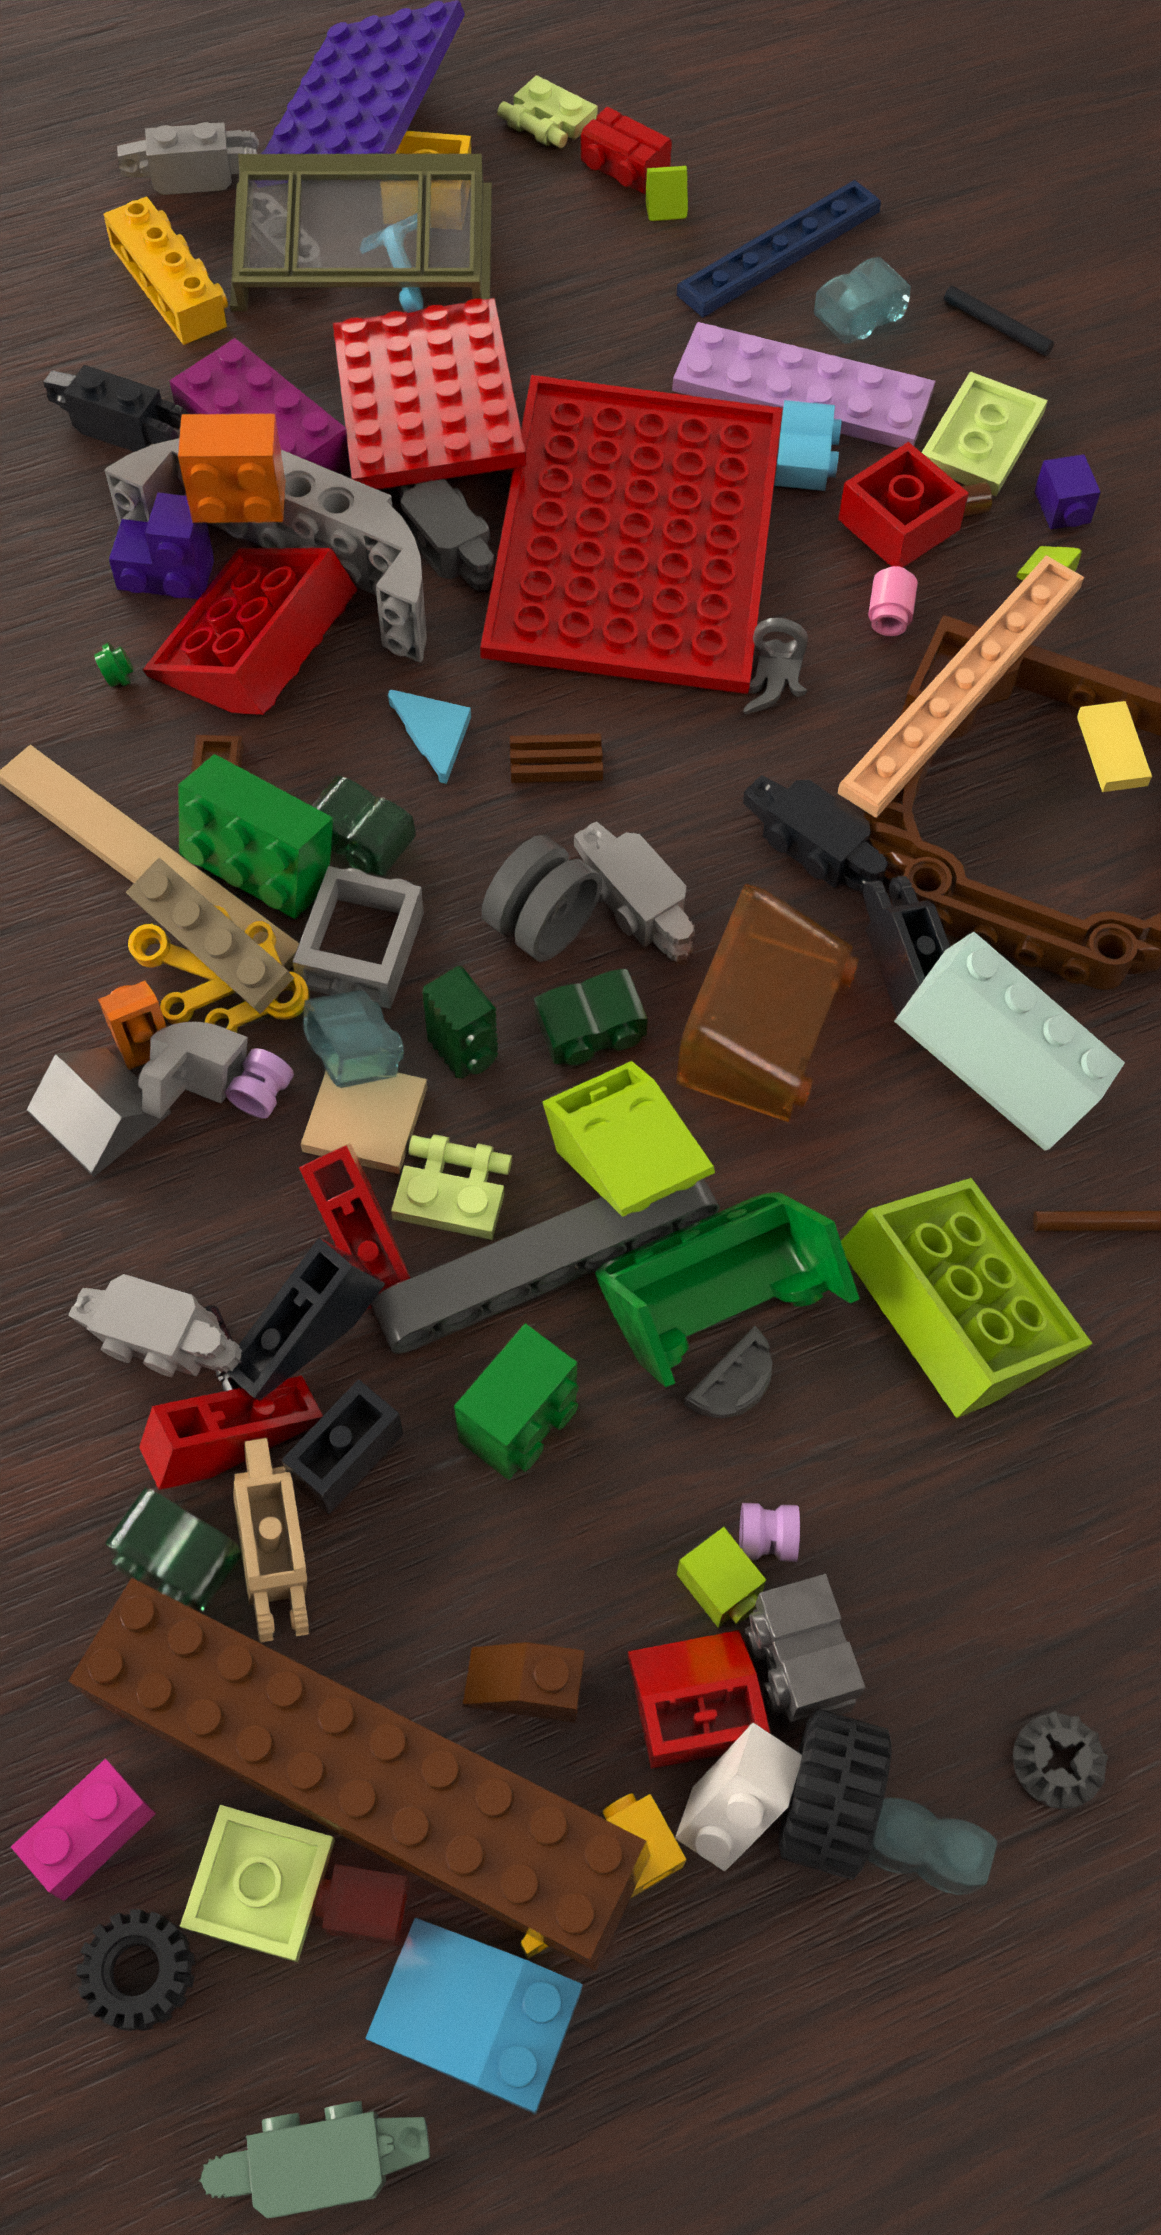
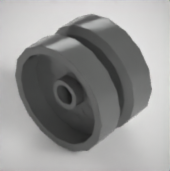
M546 835L534 836L519 846L507 858L494 876L482 904V920L506 938L515 936V944L538 962L550 960L562 952L587 923L602 891V877L580 859L569 860L568 852Z

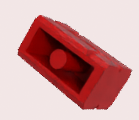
M608 106L597 115L596 120H591L582 130L581 161L586 163L589 168L599 170L613 177L623 186H630L643 194H646L647 168L670 167L672 140L627 116H623Z

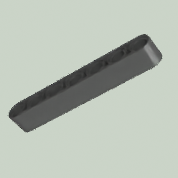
M704 1178L688 1189L676 1191L651 1203L649 1207L642 1211L632 1212L623 1217L603 1197H600L394 1285L378 1294L370 1306L391 1351L396 1354L407 1353L590 1274L611 1259L718 1213L720 1207Z

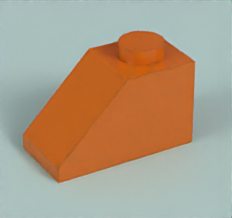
M146 981L132 986H121L112 991L110 995L98 999L108 1027L127 1068L131 1070L150 1061L151 1037L167 1026L159 1002Z

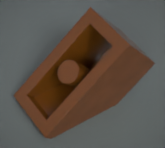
M530 1642L472 1647L463 1707L576 1723L585 1650Z

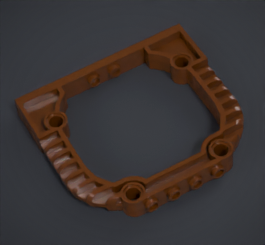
M946 615L942 616L907 692L905 704L899 717L981 627ZM1030 644L948 738H960L966 735L972 728L976 711L994 702L1009 699L1014 686L1072 705L1077 709L1084 706L1126 701L1134 726L1161 736V688ZM936 751L877 818L862 809V817L868 820L871 833L868 844L877 849L879 854H883V857H887L888 866L884 876L890 883L891 878L907 876V879H910V883H912L911 886L914 888L918 901H929L935 905L945 934L963 939L972 932H975L998 953L1014 958L1022 965L1038 967L1060 975L1071 983L1084 984L1101 990L1114 989L1121 985L1127 974L1151 973L1161 967V912L1147 920H1141L1113 911L1094 913L1081 920L968 879L963 865L952 853L922 841L912 807Z

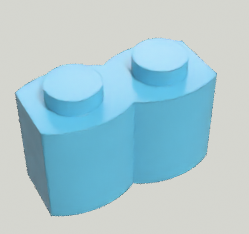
M784 400L774 486L825 491L827 478H836L839 452L831 451V445H839L842 419H834L835 405Z

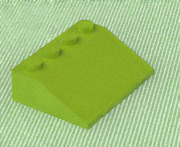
M972 1178L871 1208L841 1240L846 1259L851 1264L853 1270L860 1277L882 1312L891 1322L956 1418L996 1402L1083 1352L1093 1344Z

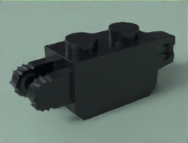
M83 365L77 375L51 371L43 381L48 400L59 405L60 408L69 413L72 426L81 434L133 452L146 448L151 443L157 444L178 439L179 435H177L174 429H180L182 414H189L183 406L180 407L172 402L161 399L159 389L87 365Z
M761 775L744 791L743 804L764 823L762 836L767 839L768 843L775 850L788 854L802 864L805 870L814 878L822 879L834 888L841 882H844L855 891H860V894H863L862 891L864 890L865 883L881 881L882 884L884 882L882 877H884L888 866L887 857H883V854H879L877 849L868 844L871 833L869 821L811 780H796L787 789Z
M907 876L891 878L889 893L894 907H892L889 896L885 892L886 888H884L883 883L881 884V881L865 883L864 890L862 891L864 903H866V909L871 923L865 930L897 1017L944 951L950 947L935 905L929 901H918L914 888L911 886L912 883H910V879H907Z

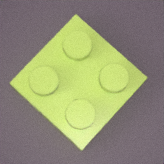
M220 1805L180 1927L190 1932L298 1963L335 1843L334 1837Z

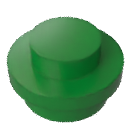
M109 642L103 644V650L94 654V657L105 680L110 687L120 683L124 687L129 685L131 682L128 674L134 672V668L126 652L121 646L114 649Z

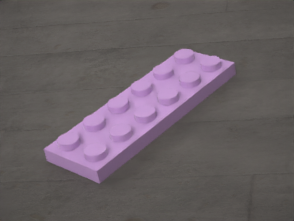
M697 322L673 377L672 391L690 396L781 408L784 406V400L835 405L834 419H842L840 434L899 448L907 442H910L913 446L915 445L933 394L935 381Z

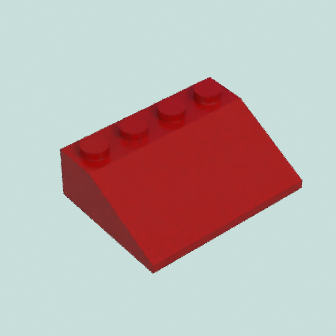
M332 548L238 549L146 664L143 671L147 677L231 713L264 715L266 711L274 706L276 697L289 680L298 674L301 664L310 652L322 642L323 635L334 620L345 611L346 604L355 594L357 588Z

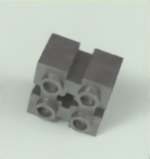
M819 1575L759 1593L755 1604L757 1609L753 1610V1613L749 1615L751 1626L745 1628V1637L754 1662L763 1660L768 1669L769 1682L763 1683V1692L771 1716L773 1718L781 1716L785 1731L805 1726L808 1719L818 1708L840 1715L851 1712L856 1704L855 1699L861 1696L866 1687L850 1641L847 1642L840 1624L842 1618L827 1575Z

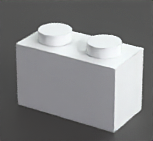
M752 1723L693 1786L675 1839L723 1871H726L788 1808L802 1755L755 1723Z

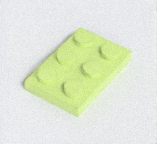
M970 372L922 453L955 481L965 485L987 482L991 489V494L997 497L1041 420L1048 400Z

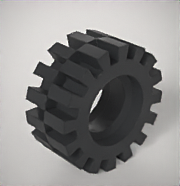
M141 1909L130 1910V1914L126 1915L120 1912L110 1916V1923L106 1926L99 1924L92 1931L96 1936L90 1944L85 1942L80 1951L85 1956L83 1964H77L76 1976L80 1977L82 1981V1986H79L78 1990L81 1998L85 1999L89 2005L86 2008L93 2016L100 2018L104 2023L131 2032L132 2030L153 2029L154 2024L159 2022L164 2024L173 2017L171 2013L176 2007L182 2008L187 1998L184 1995L188 1987L192 1988L195 1976L191 1975V1966L195 1965L194 1954L189 1950L188 1945L190 1943L185 1934L162 1915L152 1911L147 1913ZM137 1945L148 1946L156 1953L159 1960L158 1978L154 1985L145 1993L137 1996L125 1995L118 1989L114 1981L116 1961L130 1947Z

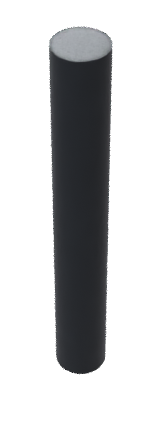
M953 285L947 289L944 301L1045 357L1053 349V340Z

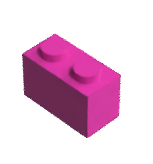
M105 1758L16 1841L11 1848L49 1893L65 1901L156 1813L122 1774Z

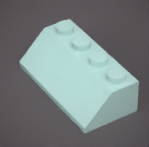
M972 932L944 951L894 1021L1044 1151L1050 1149L1102 1099L1125 1064L1123 1060L975 932Z

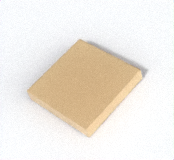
M331 1057L301 1141L302 1152L323 1156L351 1143L361 1166L400 1174L428 1088L427 1079Z

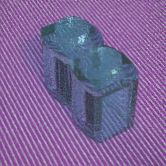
M874 257L858 265L850 274L837 276L824 284L816 293L814 314L844 344L852 343L857 339L862 340L868 337L873 332L875 326L899 320L908 308L911 286L881 257Z
M355 990L305 1000L303 1029L313 1051L319 1057H322L326 1071L337 1087L345 1088L397 1077L398 1063L404 1056L402 1039L398 1032L392 1031L384 1021L382 1009L378 1002H373L365 991Z
M886 1798L883 1800L876 1833L867 1859L876 1866L890 1872L901 1874L917 1872L927 1883L944 1892L959 1895L972 1894L987 1884L997 1840L986 1830L971 1822L959 1819L938 1820L928 1809L915 1802L901 1798Z

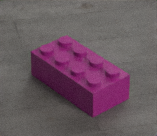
M236 338L169 380L174 404L180 407L183 406L189 414H275L281 450L338 474L350 467L346 436L347 428Z

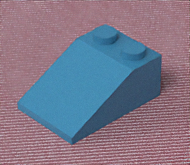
M414 1918L365 2039L536 2115L582 1992L583 1984L518 1956Z

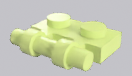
M536 75L514 95V106L503 101L498 108L497 114L500 118L507 121L509 127L519 132L526 130L534 134L538 142L546 146L553 144L563 148L567 143L568 137L574 140L581 135L583 128L591 120H596L598 106Z
M434 1134L429 1139L413 1135L410 1140L408 1153L411 1156L426 1158V1165L424 1169L404 1165L391 1210L392 1218L394 1220L493 1240L504 1198V1186L488 1183L487 1179L489 1172L509 1175L512 1155L494 1152L493 1146L479 1143L476 1148L449 1143V1137ZM445 1163L472 1168L470 1177L464 1178L442 1173Z

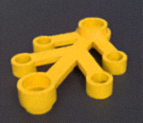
M215 906L232 921L228 912L223 907ZM255 921L248 925L245 933L252 940L259 932L268 933L266 941L258 945L282 965L275 949L277 939L271 926L264 921ZM144 924L137 927L131 933L128 940V948L136 961L142 966L152 968L164 963L211 980L183 993H169L162 999L160 1008L163 1016L169 1023L188 1022L192 1018L194 1010L236 993L193 953L171 944L170 939L159 926ZM160 944V949L151 956L145 954L148 946ZM289 971L294 979L283 990L293 992V997L289 1002L279 1003L277 996L261 1014L246 1001L229 1010L216 1008L207 1014L205 1023L215 1024L217 1020L227 1018L229 1019V1024L226 1029L237 1032L239 1026L266 1014L281 1020L294 1018L306 1008L310 996L309 988L300 975ZM177 1002L184 1003V1009L178 1015L169 1014L173 1004Z

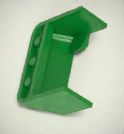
M779 1192L765 1193L752 1197L602 1264L595 1272L601 1291L638 1363L664 1387L675 1384L670 1368L678 1365L682 1361V1355L688 1350L687 1336L764 1301L777 1297L781 1301L792 1302L796 1307H803L819 1301L823 1296L822 1293L828 1290L849 1303L860 1299L835 1222Z

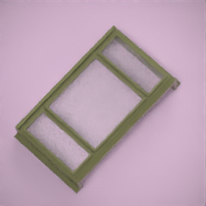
M238 154L239 183H237L230 297L231 311L248 310L249 287H472L473 299H490L492 183H484L482 154Z

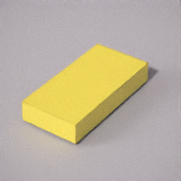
M1126 701L1080 707L1077 718L1102 792L1148 786L1152 775Z

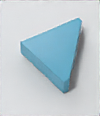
M390 689L388 693L390 707L395 709L405 724L407 733L421 754L428 759L438 775V780L441 783L447 784L471 719V708Z

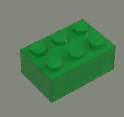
M216 754L212 755L178 784L180 856L186 858L190 863L200 866L224 879L228 884L238 887L262 900L269 907L278 909L294 919L316 900L327 868L330 866L333 817Z

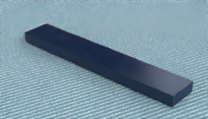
M853 180L677 284L676 295L703 318L880 212L881 200L856 180Z

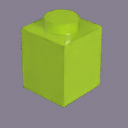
M725 1527L721 1528L680 1559L677 1576L718 1628L731 1618L736 1624L747 1619L753 1613V1610L757 1609L755 1604L758 1595L763 1592L767 1581Z

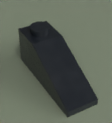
M319 1237L240 1342L239 1348L242 1350L241 1363H238L233 1371L229 1370L227 1373L253 1398L259 1401L352 1329L385 1286V1283L352 1255Z

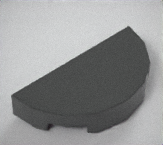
M756 1326L684 1399L685 1406L702 1416L723 1419L744 1414L760 1402L770 1385L773 1362L769 1352V1343Z

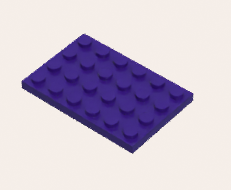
M456 0L447 3L435 1L420 9L410 10L409 8H404L392 15L383 17L372 15L361 22L351 24L340 22L332 26L328 30L327 37L320 50L314 55V61L308 72L301 79V84L296 94L288 103L284 116L275 127L274 134L266 149L261 154H395L465 16L460 1ZM289 180L254 181L260 189L287 184Z

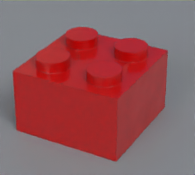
M907 442L844 482L838 520L891 567L898 566L903 568L960 530L969 493L910 442Z

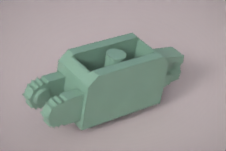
M362 2101L324 2108L326 2121L301 2125L299 2113L263 2119V2133L246 2136L248 2150L224 2154L221 2159L219 2156H215L214 2160L209 2159L208 2164H203L204 2169L199 2182L202 2183L206 2191L205 2195L211 2194L212 2198L218 2196L217 2198H223V2196L228 2198L252 2194L253 2207L266 2218L282 2217L374 2199L385 2185L387 2174L430 2159V2144L426 2120L424 2117L379 2118L378 2113L374 2111L363 2113Z

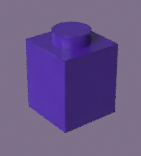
M1084 454L1044 460L1034 491L1050 530L1091 523L1101 493Z

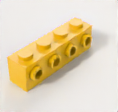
M146 196L103 214L111 248L183 345L227 327L224 309L228 307V302L219 283H212L203 262L199 258H193L186 240L181 234L176 235L170 221L163 210L158 211Z

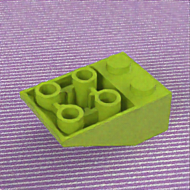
M632 1061L542 1101L557 1153L622 1217L632 1212L642 1211L649 1207L651 1203L676 1191L688 1189L694 1186L697 1181L715 1173L714 1166L655 1080Z

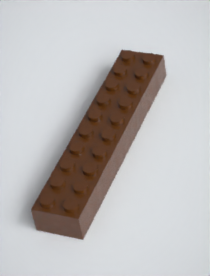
M133 1578L130 1579L68 1680L90 1701L595 1971L605 1954L651 1856L646 1840Z

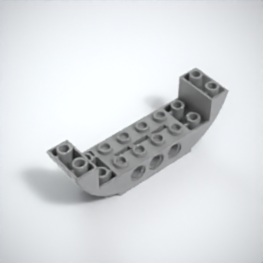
M180 438L153 444L133 452L105 469L119 525L121 519L148 522L157 492L186 496L178 459ZM281 450L286 480L283 522L208 524L227 531L233 537L246 539L264 548H332L354 585L377 596L382 646L398 656H406L421 663L427 640L421 556L414 535L403 517L392 507L391 495Z

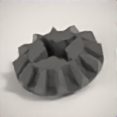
M1054 1711L1033 1718L1018 1734L1013 1749L1014 1769L1023 1788L1040 1803L1058 1809L1075 1808L1091 1800L1106 1781L1105 1772L1108 1756L1104 1753L1100 1744L1099 1733L1092 1731L1086 1726L1079 1716H1068ZM1050 1744H1054L1060 1751L1068 1747L1070 1749L1074 1746L1078 1748L1079 1751L1074 1754L1075 1757L1069 1763L1074 1771L1072 1774L1069 1775L1063 1768L1055 1771L1051 1769L1046 1774L1043 1773L1041 1769L1048 1765L1047 1761L1053 1756L1052 1750L1049 1747Z

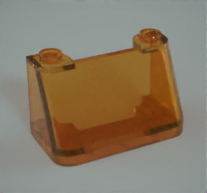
M745 884L687 1021L680 1045L676 1084L789 1122L795 1105L805 1107L814 1079L806 1077V1072L835 992L839 991L841 984L851 986L856 973L859 958L851 956L853 946L767 890Z

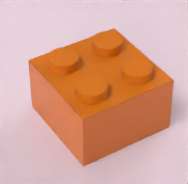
M182 414L178 459L192 523L283 522L286 480L275 414Z

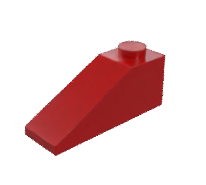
M351 1143L299 1167L336 1247L352 1255L385 1283L379 1294L394 1285L411 1279L375 1193Z
M300 1375L288 1378L260 1401L253 1398L242 1387L152 1406L139 1448L158 1489L163 1490L210 1479L246 1461L244 1453L245 1441L267 1438L268 1448L270 1449L312 1428L323 1417V1414L304 1378Z

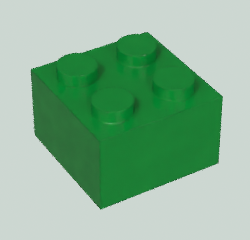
M525 1323L454 1405L459 1442L508 1480L511 1479L519 1468L524 1472L527 1471L536 1462L544 1449V1444L541 1441L553 1427L557 1430L565 1427L578 1408V1404L575 1402L579 1385H577V1361Z

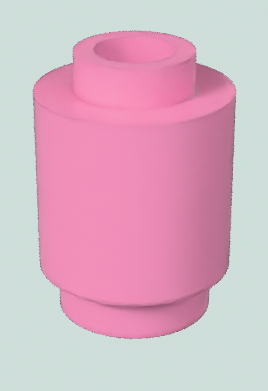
M898 566L889 567L879 571L874 576L868 616L874 631L881 635H900L906 631L907 626L913 620L918 582L916 577L905 568Z

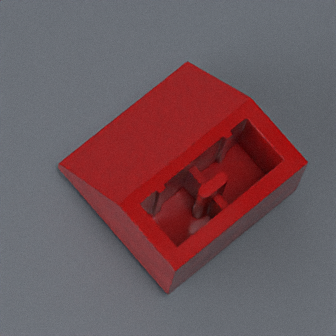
M739 1630L628 1651V1659L651 1769L723 1755L752 1723L770 1733L757 1673Z

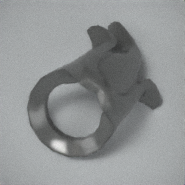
M769 618L761 621L755 627L753 636L759 659L756 677L750 681L749 692L753 694L760 692L766 681L767 687L761 696L745 706V715L774 705L779 701L788 683L790 692L795 697H801L807 693V689L798 682L803 657L808 644L806 630L800 624L789 619ZM779 631L791 635L795 640L784 644L778 639L764 642L763 637L770 632Z

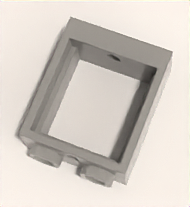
M328 866L293 959L294 972L304 979L309 990L391 1009L424 914L421 887L415 886L403 879L395 878L389 880L367 875L363 871L354 868L344 870ZM337 900L399 914L381 965L319 951Z

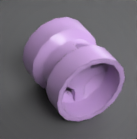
M255 1048L251 1049L242 1063L243 1073L241 1076L233 1078L225 1094L229 1101L240 1110L263 1119L269 1117L277 1104L276 1094L278 1091L286 1089L294 1073L291 1067L280 1057L266 1050Z
M742 1503L739 1546L750 1560H758L762 1555L774 1554L779 1561L797 1562L800 1542L799 1506L780 1505L774 1511L763 1509L759 1503Z

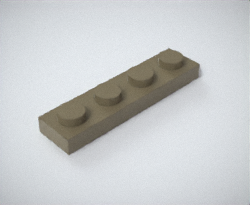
M158 858L126 891L142 909L259 1014L294 979L287 969L162 859Z

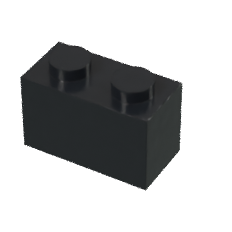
M358 1379L282 1459L285 1471L291 1473L293 1484L329 1515L403 1436L400 1414Z

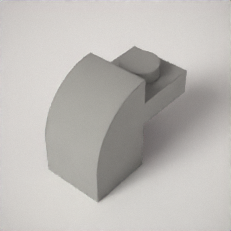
M203 1022L173 1024L156 1032L151 1037L150 1061L143 1067L138 1082L139 1088L142 1089V1112L160 1119L185 1089L222 1103L226 1098L225 1091L233 1078L241 1076L244 1071L242 1063L246 1059L248 1037L223 1027Z

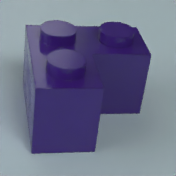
M157 492L148 522L121 519L109 557L117 590L199 599L205 592L214 563V555L207 523H192L187 496Z

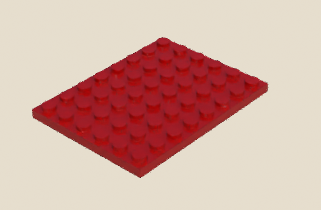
M531 375L521 427L527 466L517 467L513 470L480 646V658L748 694L755 646L753 636L758 621L783 408Z

